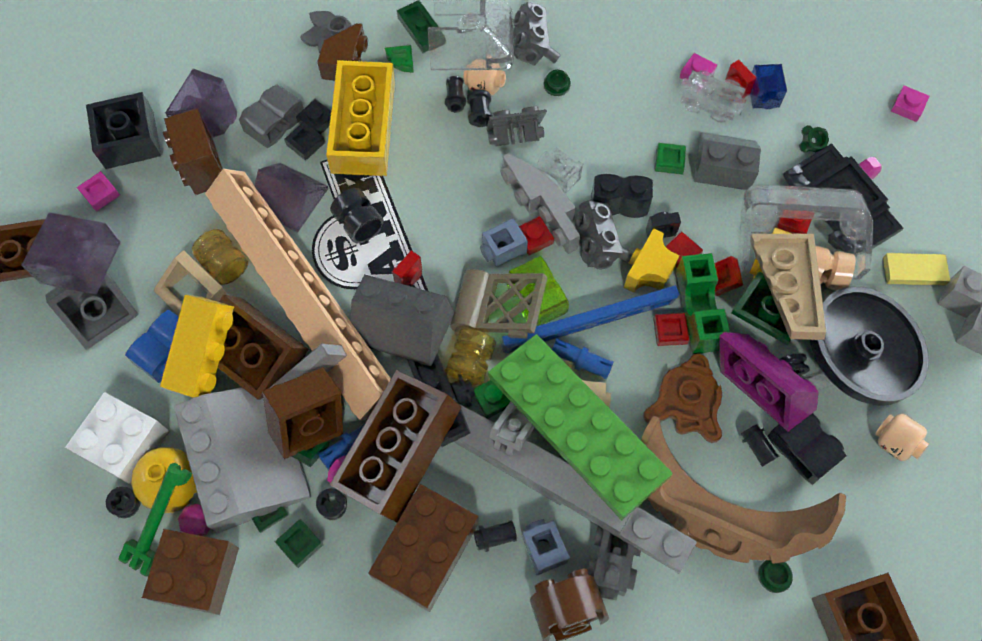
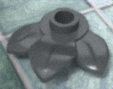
M314 11L309 13L314 27L302 34L300 38L309 46H318L320 53L324 40L352 25L344 16H335L330 11Z

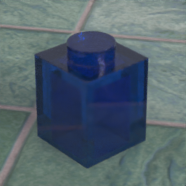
M782 64L754 65L752 73L757 79L750 93L752 108H779L787 93Z

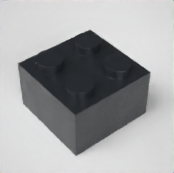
M143 92L86 104L92 151L105 169L161 156L154 111Z

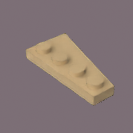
M751 234L750 243L790 339L824 340L826 327L814 234Z

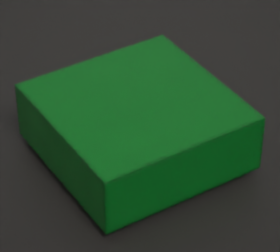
M658 143L655 172L683 175L686 146Z

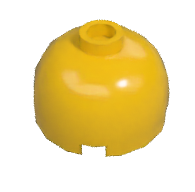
M158 447L147 452L138 460L132 471L131 486L136 498L146 508H152L170 464L176 463L181 466V470L187 469L192 472L186 452L174 447ZM193 475L186 484L175 486L165 513H174L185 508L190 503L189 500L193 497L194 493H198Z

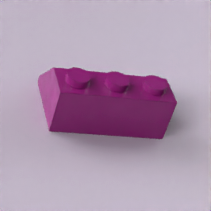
M724 332L720 335V372L784 429L790 431L817 410L819 392L814 384L807 379H802L786 361L779 360L774 356L764 343L757 342L749 334Z

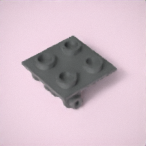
M537 106L521 109V113L511 114L510 110L494 112V116L489 117L486 127L487 131L493 130V133H488L489 145L495 144V147L509 145L507 129H509L511 144H515L513 128H517L519 143H523L522 127L525 142L539 141V138L544 137L543 126L538 127V124L542 122L547 110H539Z

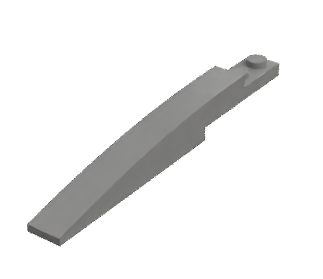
M460 405L471 434L459 438L457 441H454L455 443L561 506L563 504L680 574L697 541L639 507L621 521L569 463L527 440L520 451L515 449L512 456L505 454L507 446L504 444L500 451L494 449L495 440L490 439L489 436L495 423Z

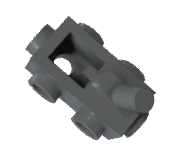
M529 1L522 4L513 19L515 27L512 33L515 37L514 45L516 48L513 51L515 57L520 61L535 66L545 56L555 64L560 54L549 46L546 8Z
M592 200L581 203L579 206L580 212L574 218L575 229L580 235L582 244V260L588 267H595L599 270L609 268L617 258L630 262L633 252L620 245L609 203H600Z
M598 526L594 545L600 546L598 558L590 559L588 574L594 576L602 598L617 600L618 595L625 596L627 589H634L637 569L631 567L634 555L640 557L641 551L625 541L622 548L614 547L612 539L617 536Z

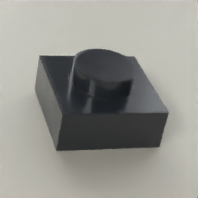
M314 99L296 116L299 124L305 122L319 134H322L330 126L331 110Z
M305 122L300 124L284 139L286 145L305 161L325 144L324 137Z
M659 212L650 216L645 230L647 238L653 228L664 233L663 238L676 236L681 224L679 212Z

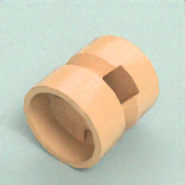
M815 246L820 285L825 283L826 288L836 291L849 287L855 270V255L841 251H835L831 254L828 248Z

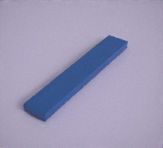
M676 285L536 326L535 333H528L527 338L503 336L500 344L503 353H510L536 334L544 342L670 305L680 294Z

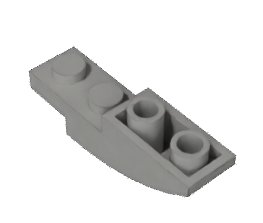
M510 154L504 155L503 168L500 169L501 175L505 183L511 184L515 190L514 195L520 206L524 205L529 214L538 210L545 224L548 223L553 230L552 235L556 244L559 247L563 246L567 254L577 250L580 235L572 224L575 207L569 198L549 177L534 166Z

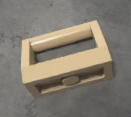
M184 250L173 259L154 288V292L178 316L183 302L169 289L186 275L191 277L207 293L205 297L207 299L219 302L223 295H227L223 287Z

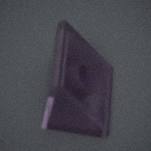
M282 163L258 169L254 184L281 224L296 232H299L328 190L327 185Z

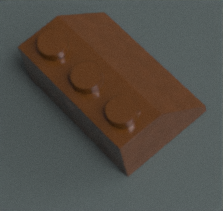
M70 215L0 226V282L73 271L85 257L84 231Z
M223 295L219 302L234 306V310L232 313L233 322L227 332L224 343V355L219 361L218 368L257 400H261L263 398L262 391L269 389L301 362L309 349L243 298Z

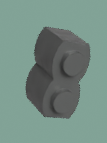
M277 84L265 90L258 102L246 107L241 113L239 122L246 134L264 147L269 148L281 139L286 130L291 129L298 123L296 116L304 108L301 100Z

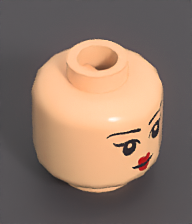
M475 58L466 65L463 79L470 92L485 90L493 96L500 87L504 86L506 74L505 71H502L498 61Z
M903 413L895 417L890 414L875 433L879 437L878 446L899 461H906L911 456L918 459L929 445L924 440L927 435V429Z

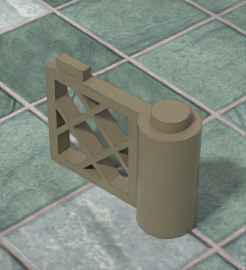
M477 269L465 271L450 328L455 331L457 337L463 339H472L473 336L479 335L480 332L508 333L510 338H527L528 333H535L547 276L544 273L489 274ZM498 283H508L511 288L497 298L495 293ZM529 283H536L534 291L524 298L519 292ZM517 294L521 301L507 312L503 304ZM500 308L504 315L496 322L488 323L490 314ZM527 308L529 311L527 322L515 323L513 318Z

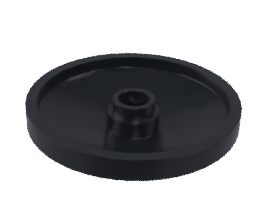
M865 287L843 288L832 293L822 301L826 335L824 340H810L821 370L838 389L860 402L878 406L898 403L919 390L928 372L929 357L927 345L917 323L900 304L881 292Z

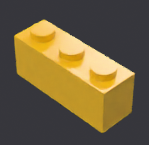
M185 294L160 387L189 397H199L211 393L216 384V372L219 361L224 355L226 335L233 322L232 313L234 306Z

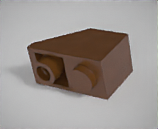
M356 23L324 40L317 61L322 79L335 81L337 60L362 61V52H366L368 47V37L364 36L362 24Z

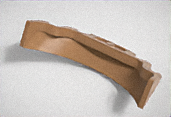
M653 416L644 430L641 441L673 473L669 480L648 497V500L655 511H660L673 525V528L697 541L696 547L710 550L716 556L738 562L749 563L750 560H772V563L789 561L791 557L806 553L817 547L819 550L832 541L845 514V494L839 492L822 503L794 511L768 512L737 506L711 494L687 475L668 448L658 417Z

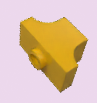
M653 228L642 250L636 248L629 262L633 266L627 275L624 284L625 289L634 293L643 286H650L657 290L665 287L680 255L669 251L663 243L664 233Z

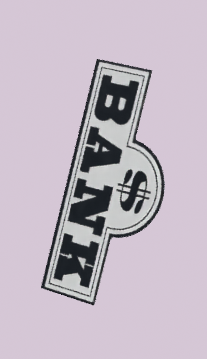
M328 160L321 161L320 164L333 199L348 189L359 188L368 198L371 206L381 215L384 225L373 238L356 244L344 231V224H339L333 215L329 217L318 228L312 243V258L318 272L331 284L350 290H357L364 274L394 282L392 271L412 248L384 177L331 174ZM422 275L415 284L408 285L428 291Z

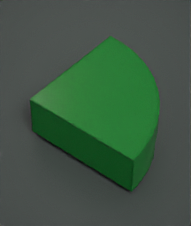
M411 45L385 47L387 60L389 63H393L394 68L403 72L414 73Z

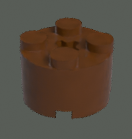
M587 569L573 571L567 575L568 579L555 583L554 579H548L534 586L536 593L531 596L529 601L543 641H549L551 635H554L555 641L566 640L592 630L590 623L597 619L600 625L608 621L609 616L595 578L588 574Z

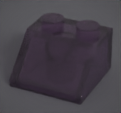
M192 69L165 112L166 116L170 117L198 108L212 138L225 134L237 117L236 107L223 78L196 69Z

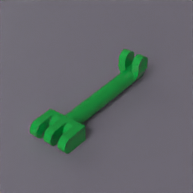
M176 463L169 465L139 540L131 539L124 543L118 558L120 562L126 564L130 561V568L136 571L141 567L140 574L145 577L149 576L156 554L150 547L175 486L186 484L190 480L192 472L187 469L181 470V466Z

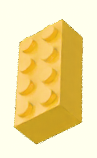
M337 60L326 153L331 174L387 176L395 90L393 63Z

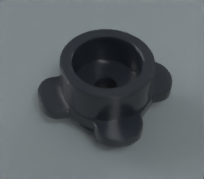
M459 374V380L450 384L455 392L458 403L460 405L467 404L470 408L472 407L471 398L476 397L470 380L464 381L462 375Z

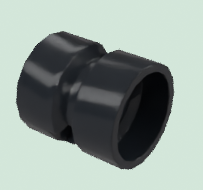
M351 188L342 192L331 204V213L339 224H344V231L356 244L373 238L384 225L381 215L371 206L370 201L359 188Z

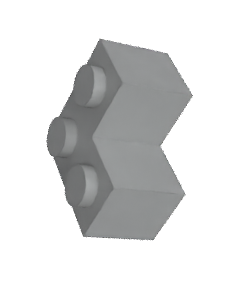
M963 266L945 286L938 305L966 318L956 343L982 355V274Z

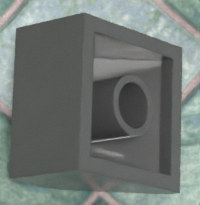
M701 132L694 182L750 191L759 173L760 146L754 140Z
M96 261L45 294L46 303L86 350L138 316L136 310L99 261Z

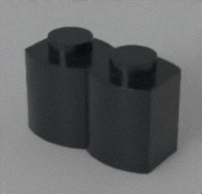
M600 174L594 177L591 200L609 203L612 216L621 214L630 218H640L648 215L653 199L652 179L638 175L622 178L614 174Z
M813 413L790 431H787L779 424L767 435L777 450L791 462L797 472L811 485L846 457L842 443L835 436L828 435L822 430L819 419Z

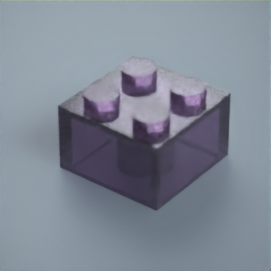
M49 212L22 266L40 284L96 295L121 242L104 222Z

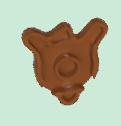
M694 354L688 361L682 363L681 366L669 370L665 374L659 387L658 400L643 413L646 423H649L653 416L658 417L660 422L672 418L675 420V431L678 434L684 435L698 432L710 443H716L721 439L722 430L717 421V411L722 401L721 385L718 386L717 381L712 376L713 372L710 369L709 361L704 355Z

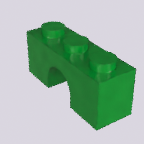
M708 253L682 256L676 270V276L686 316L692 354L720 351V335L724 332L730 333L725 309H717L715 287L718 277L713 255Z

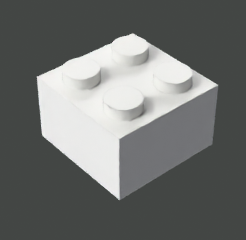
M104 392L65 448L131 485L132 471L138 460L147 452L158 448L169 433V430L154 418Z

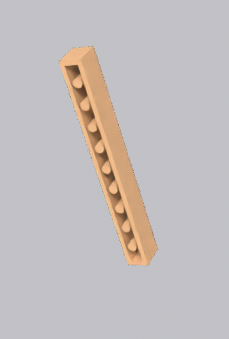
M222 169L205 193L212 203L213 209L223 219L229 232L233 234L240 244L241 250L255 266L256 272L263 278L270 288L271 294L278 300L285 310L286 316L293 322L300 332L301 338L308 344L310 349L314 351L321 344L342 345L347 356L327 373L349 404L352 413L359 420L368 419L391 378L244 171Z

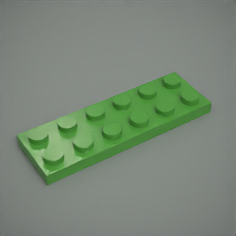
M537 334L488 371V377L621 521L671 478L673 473Z

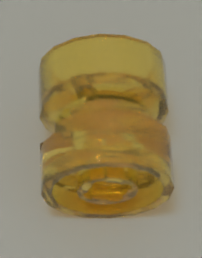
M213 229L204 233L192 246L194 257L220 285L234 282L248 267L247 258L237 247L232 246V241L223 230Z
M464 328L459 330L454 343L456 352L450 355L445 369L446 373L456 380H459L458 375L461 374L464 381L469 379L472 385L483 384L489 368L486 362L492 359L496 347L495 339L475 329Z

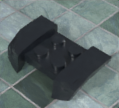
M832 143L783 173L792 199L804 194L834 231L828 235V243L836 249H841L845 253L857 256L874 249L903 230V226L889 211L888 198L852 156L844 158Z

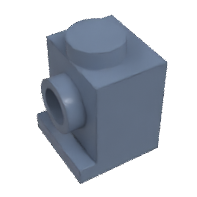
M512 218L483 232V245L480 246V250L487 262L493 260L497 267L519 255H526L528 240Z
M540 519L526 526L527 531L522 533V539L533 563L536 575L568 563L570 558L554 520L545 523L544 519ZM540 541H546L549 544L550 549L547 552H541L537 548V544Z

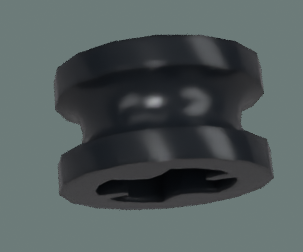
M790 354L779 359L786 361L799 376L810 371L809 365L804 363L807 360L806 354Z
M124 486L111 490L105 501L108 512L123 519L135 515L141 504L134 495L133 490ZM122 496L130 499L125 503V509L116 506L121 503Z
M329 488L318 495L316 508L325 519L337 520L346 513L347 500L339 490ZM335 496V500L340 503L339 508L336 509L334 507L335 511L329 512L327 507L324 506V502L326 500L330 502L329 497Z

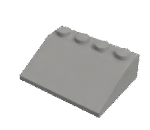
M244 388L204 394L174 405L207 527L220 533L252 521L253 517H260L276 511L279 507H288L311 498L300 461L293 457L283 459L268 433L263 398L257 400Z

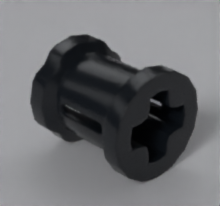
M475 90L467 95V103L471 109V114L468 116L469 123L476 127L487 126L489 117L493 116L489 110L491 94L485 90Z

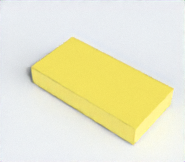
M886 253L883 257L887 284L946 286L950 282L947 258L944 254Z

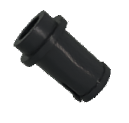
M450 76L446 80L447 97L445 98V106L450 112L458 113L466 106V98L463 96V79L459 76Z
M756 424L741 433L744 438L742 442H747L763 467L780 456L764 435L765 429H761Z
M512 520L487 528L481 525L479 530L473 531L478 551L484 549L485 552H489L491 547L517 541V534Z

